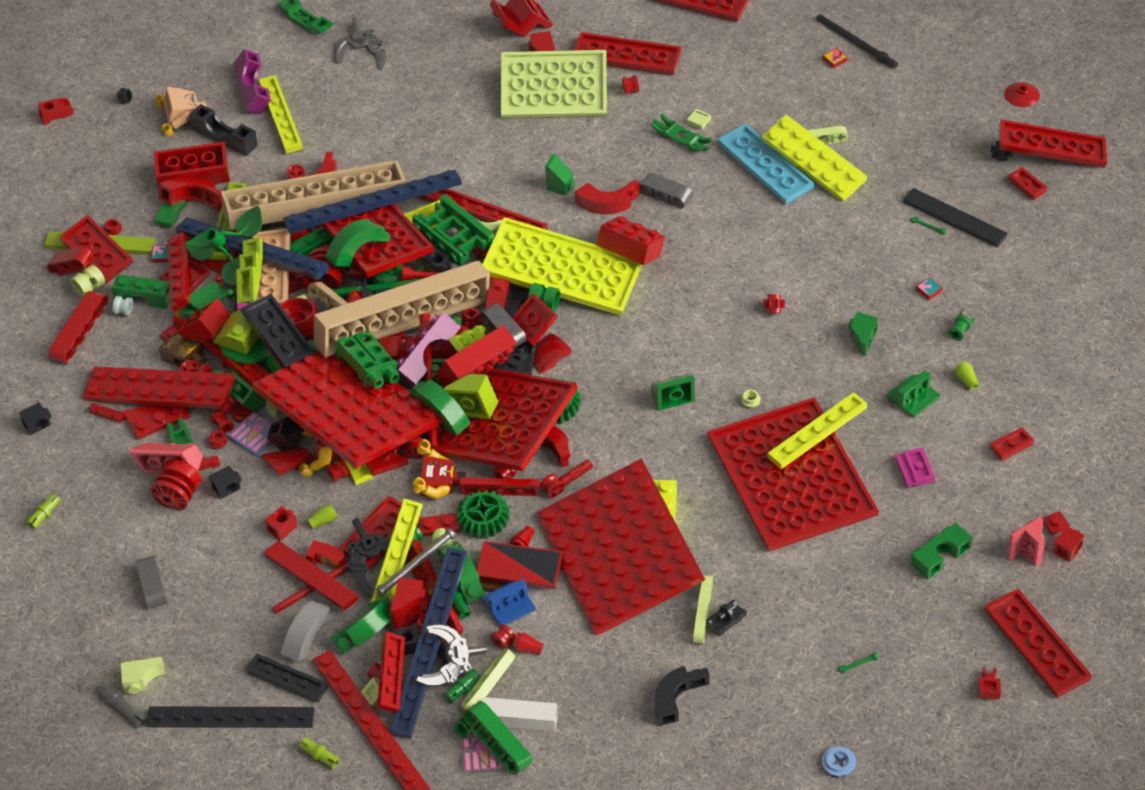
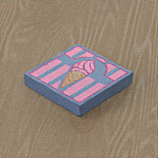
M253 412L228 435V438L257 457L271 444L266 438L272 423L256 412Z

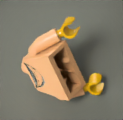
M167 87L164 96L158 94L155 98L157 107L162 108L165 106L168 122L172 123L162 125V131L166 137L173 135L172 129H177L183 124L191 122L189 114L197 106L202 104L207 107L206 102H197L196 94L193 91L181 88Z

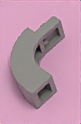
M314 601L307 603L293 620L285 637L281 654L296 661L306 658L316 632L324 623L333 620L337 611L331 609L327 604H319Z

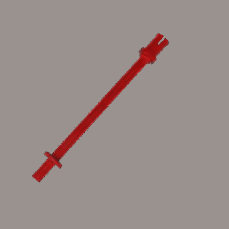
M420 314L418 335L424 329L428 330L431 326L429 323L431 320L430 314ZM429 343L423 353L424 364L427 368L425 382L429 379L433 381L431 344ZM439 425L425 432L429 435L431 449L438 447L437 434L441 432Z

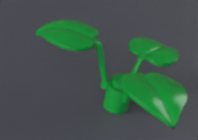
M255 206L241 215L235 225L236 230L239 232L224 230L219 232L214 228H210L186 242V248L193 257L202 261L209 259L213 255V247L219 248L231 260L222 269V279L229 285L237 286L236 269H240V256L234 260L222 247L225 244L224 235H244L247 238L255 236L260 231L263 222L260 207Z

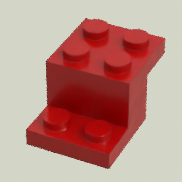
M493 0L489 4L493 9V15L500 20L499 24L504 29L509 28L515 35L519 34L525 37L536 25L550 28L553 25L541 5L534 0H509L505 6Z

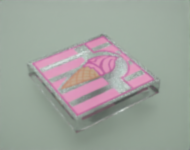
M476 735L461 738L465 776L507 772Z

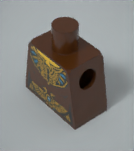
M177 333L159 347L161 359L177 367H180L187 360L196 361L199 367L206 362V358L203 357L202 343L180 336Z

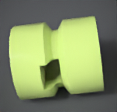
M93 264L85 268L83 274L78 273L70 278L73 289L82 298H84L88 291L97 290L106 283L100 270Z

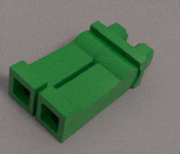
M370 331L355 334L354 337L349 336L337 340L335 355L339 359L343 358L357 372L365 387L372 385L377 389L382 387L384 381L388 380L392 384L399 381L397 362L391 359Z

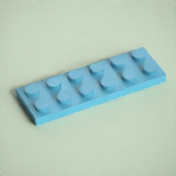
M745 123L718 139V144L785 204L790 203L814 188V183L806 175L766 144L762 137L748 124Z

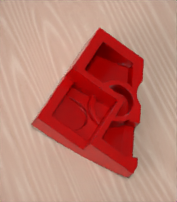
M306 448L260 454L269 468L272 467L278 476L293 468L296 471L299 470L303 463L308 465L313 462L312 454Z

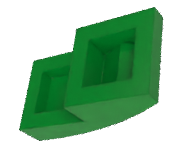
M181 201L172 206L164 202L155 218V223L173 226L179 219V213L185 208L187 201Z

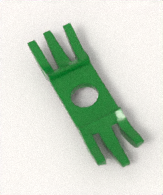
M663 113L660 117L666 125L656 119L651 123V126L661 136L665 135L681 143L692 152L710 149L709 146L703 144L710 143L712 138H704L699 133L691 132L678 125L676 121L668 119ZM683 132L686 134V137L679 138L676 135Z

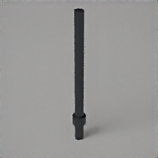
M821 14L817 16L818 21L877 57L878 61L885 62L893 68L897 67L898 62L890 58L884 51L877 50Z

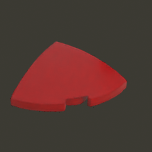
M549 333L537 345L534 361L536 369L542 374L555 367L557 361L571 354V348L558 336Z

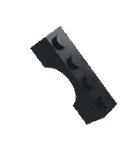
M200 104L189 114L193 130L217 142H225V146L246 156L258 146L255 130L243 124L236 129L231 128L218 118L213 109Z
M287 416L271 424L266 439L281 451L292 449L298 443L302 427Z

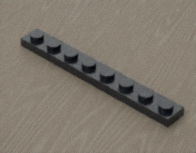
M149 706L147 727L313 728L315 709L314 707Z

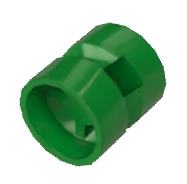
M534 282L530 288L528 298L532 293L535 294L555 312L560 300V288L552 286L546 288L545 285Z

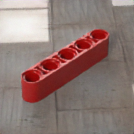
M93 291L86 293L51 345L48 354L49 359L68 364V360L74 356L78 350L76 348L82 344L86 338V333L90 332L95 324L94 321L100 317L104 311V306L108 304L107 295Z

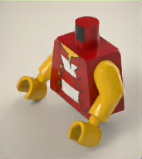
M306 430L303 433H301L302 435L313 437V435H311ZM315 438L314 462L311 463V466L303 463L300 466V469H302L300 474L311 477L314 471L326 467L328 464H334L335 452Z
M421 440L417 452L421 455L426 453V456L423 459L421 478L417 477L413 481V485H415L413 491L415 493L421 492V496H429L433 499H439L452 494L454 483L460 484V479L466 478V472H456L453 460L440 455L434 449H429V441Z

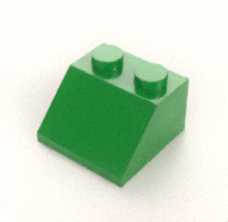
M685 374L651 383V395L658 411L695 402L694 376Z

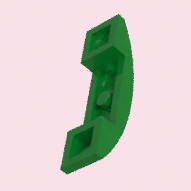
M282 0L277 4L279 9L289 19L309 33L321 34L334 26L333 22L321 16L318 18L303 9L301 2L298 0Z

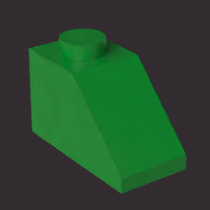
M552 154L545 165L546 188L549 191L566 196L569 190L572 191L575 186L573 172L557 155Z
M857 312L854 319H850L848 329L851 330L850 337L860 353L866 356L878 330L879 318Z
M232 371L230 374L234 375L235 380L230 394L242 405L257 412L266 399L255 392L252 386L236 372Z

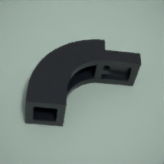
M682 666L668 673L660 681L655 692V716L658 726L679 721V710L675 701L681 693L710 685L707 668L694 669L687 672L685 666Z

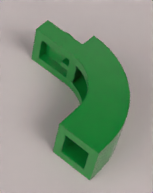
M369 219L355 221L344 227L335 236L325 258L335 266L350 267L353 256L361 245L369 241L388 242L391 235L385 231L383 226L375 225Z
M430 379L427 382L420 381L409 391L410 395L421 400L423 404L433 409L442 418V425L446 431L458 435L471 424L455 399Z
M453 541L436 550L441 563H443L447 547L465 551L457 541ZM468 554L458 585L466 604L474 602L485 595L478 579V572Z
M386 594L369 603L362 615L330 637L341 654L355 646H360L391 620L390 608L392 602Z

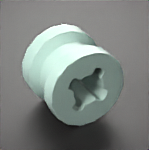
M116 296L113 302V313L117 315L123 313L125 316H130L133 309V299H123L121 296Z

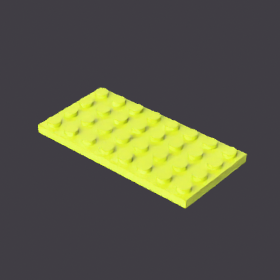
M505 217L482 264L490 272V277L509 280L510 283L531 288L534 282L543 284L546 288L548 286L560 288V298L620 316L623 314L642 267L641 264L599 247L596 244Z

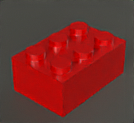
M618 216L600 226L596 245L636 263L645 265L661 255L665 236L659 234L656 230L644 228L640 223L630 222L626 217Z

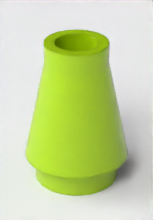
M965 361L955 367V376L970 390L979 387L980 383L971 364Z
M329 503L327 505L324 504L307 521L312 529L335 521L334 519L338 516Z

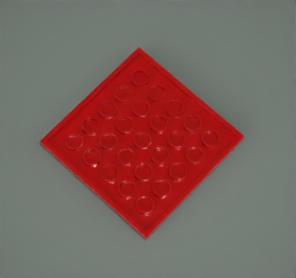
M493 368L487 374L481 373L482 375H487L498 400L491 418L468 417L471 424L458 435L446 431L441 423V432L437 434L438 447L434 450L446 457L524 471L577 391L578 386L574 382Z

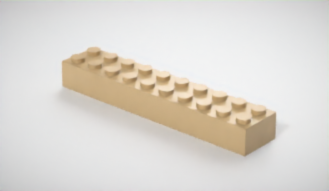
M396 160L221 191L222 209L229 229L234 230L236 229V222L241 215L255 206H259L261 209L262 224L283 221V217L291 214H298L309 209L337 203L344 199H351L362 194H369L377 190L405 184L406 179Z
M475 261L315 314L314 345L324 357H328L336 353V343L339 339L349 336L354 337L355 334L370 331L378 340L381 337H387L419 326V316L422 313L430 314L432 319L435 314L439 316L444 312L449 316L468 308L482 305L487 301L490 272L479 261Z

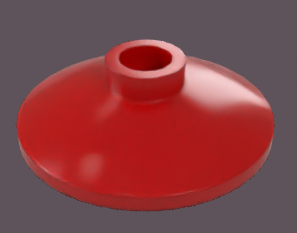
M1017 82L1006 88L1004 96L1014 106L1029 107L1038 102L1040 93L1032 84Z

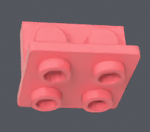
M1041 516L1035 520H1030L1026 526L1016 529L1011 533L1007 556L1009 561L1023 553L1035 566L1042 562L1045 539L1042 535L1044 519Z

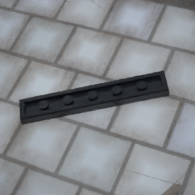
M915 188L903 200V203L997 248L1007 237V232Z

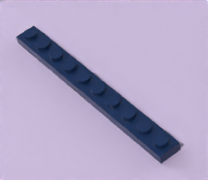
M455 169L448 170L444 173L412 180L405 184L395 185L369 194H362L355 198L344 199L323 207L283 217L284 225L288 232L292 233L462 185L461 178Z
M188 217L176 227L177 234L183 232L192 239L210 228H214L219 232L220 230H228ZM224 235L225 244L222 247L225 250L242 255L243 241L253 238H247L243 235ZM263 242L262 262L319 280L330 269L326 262Z
M447 547L400 698V708L396 712L391 727V735L412 738L428 686L415 681L417 676L421 677L422 674L432 673L442 640L441 637L428 633L425 627L433 624H447L466 562L467 551Z

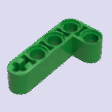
M479 701L471 706L455 722L454 730L459 737L467 738L475 733L510 774L516 775L531 765L532 757L530 753L485 702Z

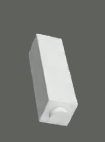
M482 698V702H485L506 727L555 732L558 717L556 703Z

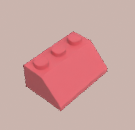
M157 442L143 443L130 449L129 452L143 472L159 474L165 462L169 459L184 461L198 471L203 457L198 447L190 443L186 445L175 443L160 444Z

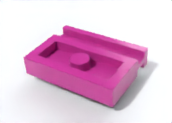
M923 447L905 451L904 454H895L896 462L907 488H910L912 485L919 486L935 482V476Z

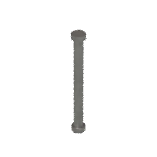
M447 528L442 536L382 586L379 585L376 588L379 595H387L386 592L398 583L399 577L404 578L449 539H454L456 537L455 533L450 528Z

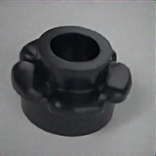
M122 87L117 92V99L121 101V104L130 103L132 99L130 89Z

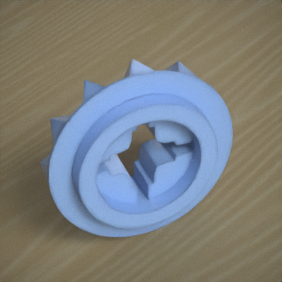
M832 747L828 749L822 757L824 771L829 772L830 776L836 775L840 778L846 775L848 777L849 773L854 771L856 766L855 755L845 747ZM835 758L843 761V767L839 764L834 765Z

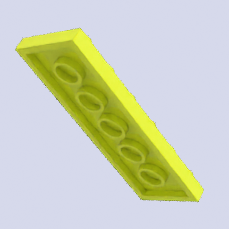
M788 115L782 117L762 136V140L841 201L846 200L867 180V176Z

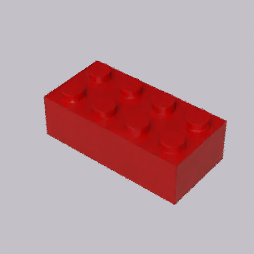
M225 142L154 151L158 189L159 183L180 177L201 178L212 181L215 184L230 182Z
M502 325L445 360L435 374V377L445 388L468 374H481L482 372L487 374L494 368L495 364L501 365L509 359L508 356L514 352L513 348L517 342L505 325Z

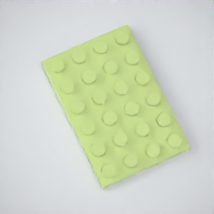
M606 50L501 52V118L607 116Z

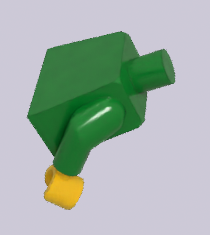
M214 281L191 294L190 304L174 312V314L178 317L185 316L190 318L195 311L199 310V304H206L223 295L227 289L222 286V282L217 284Z

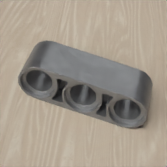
M648 173L639 185L641 194H648L649 197L664 200L665 203L673 206L677 205L681 209L684 208L693 195L692 190L688 186L654 173Z
M498 303L480 312L482 321L491 331L505 325L517 342L515 347L526 341L523 330Z
M155 556L136 560L135 564L147 608L167 604Z

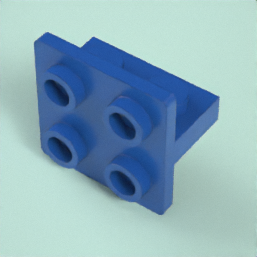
M524 579L508 583L482 596L483 603L499 625H507L536 610L535 605L528 597L527 584Z

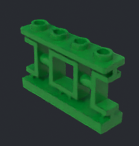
M446 194L440 197V203H435V212L427 218L421 213L418 216H412L413 225L431 244L451 257V262L456 263L459 267L464 265V261H469L468 251L476 246L483 251L486 248L490 249L494 240V233ZM454 226L460 232L450 237L444 231ZM470 235L473 236V237H472L471 239H469V240L466 239V238H468ZM459 243L462 244L458 249L455 247Z

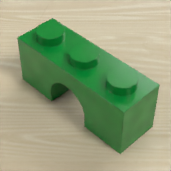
M117 274L112 286L114 299L116 296H121L123 299L132 298L134 301L135 297L139 296L145 298L149 302L150 307L168 309L170 304L168 281Z
M955 522L950 527H945L936 537L930 538L924 546L916 548L911 555V566L928 580L942 570L943 557L939 553L948 552L958 558L971 548L972 536Z

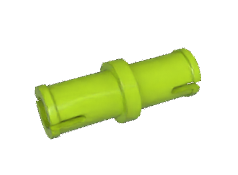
M51 493L42 505L39 504L36 507V511L26 520V524L28 526L32 524L31 528L36 529L45 518L51 515L50 512L61 502L60 498L57 497L53 501L56 494Z
M304 737L301 740L305 744L300 743L299 749L313 756L315 761H321L331 769L337 766L332 761L340 762V758L327 751L325 746H319L308 737Z

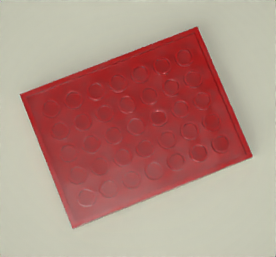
M316 351L314 355L307 356L304 360L293 363L286 369L282 368L252 383V389L354 468L370 462L443 423L442 418L433 409L423 404L421 400L414 398L409 394L408 390L397 382L392 384L388 380L384 381L382 387L377 389L372 385L365 387L357 372L343 358L339 359L335 354L324 357L320 351Z
M815 397L707 431V436L768 552L879 515L877 506L835 432L782 469L768 458V453L824 414Z
M642 458L536 512L554 550L563 551L561 565L596 635L602 634L705 581L695 558Z

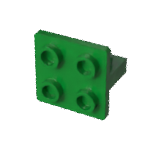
M924 370L920 374L910 375L888 392L887 398L912 417H916L940 398V394L930 387L931 374Z

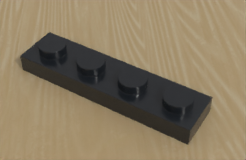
M257 653L246 668L247 673L317 703L328 688V683Z

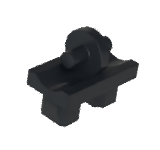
M731 600L727 604L720 605L719 610L706 620V624L718 636H721L733 625L740 622L747 615V611L742 609L736 601Z

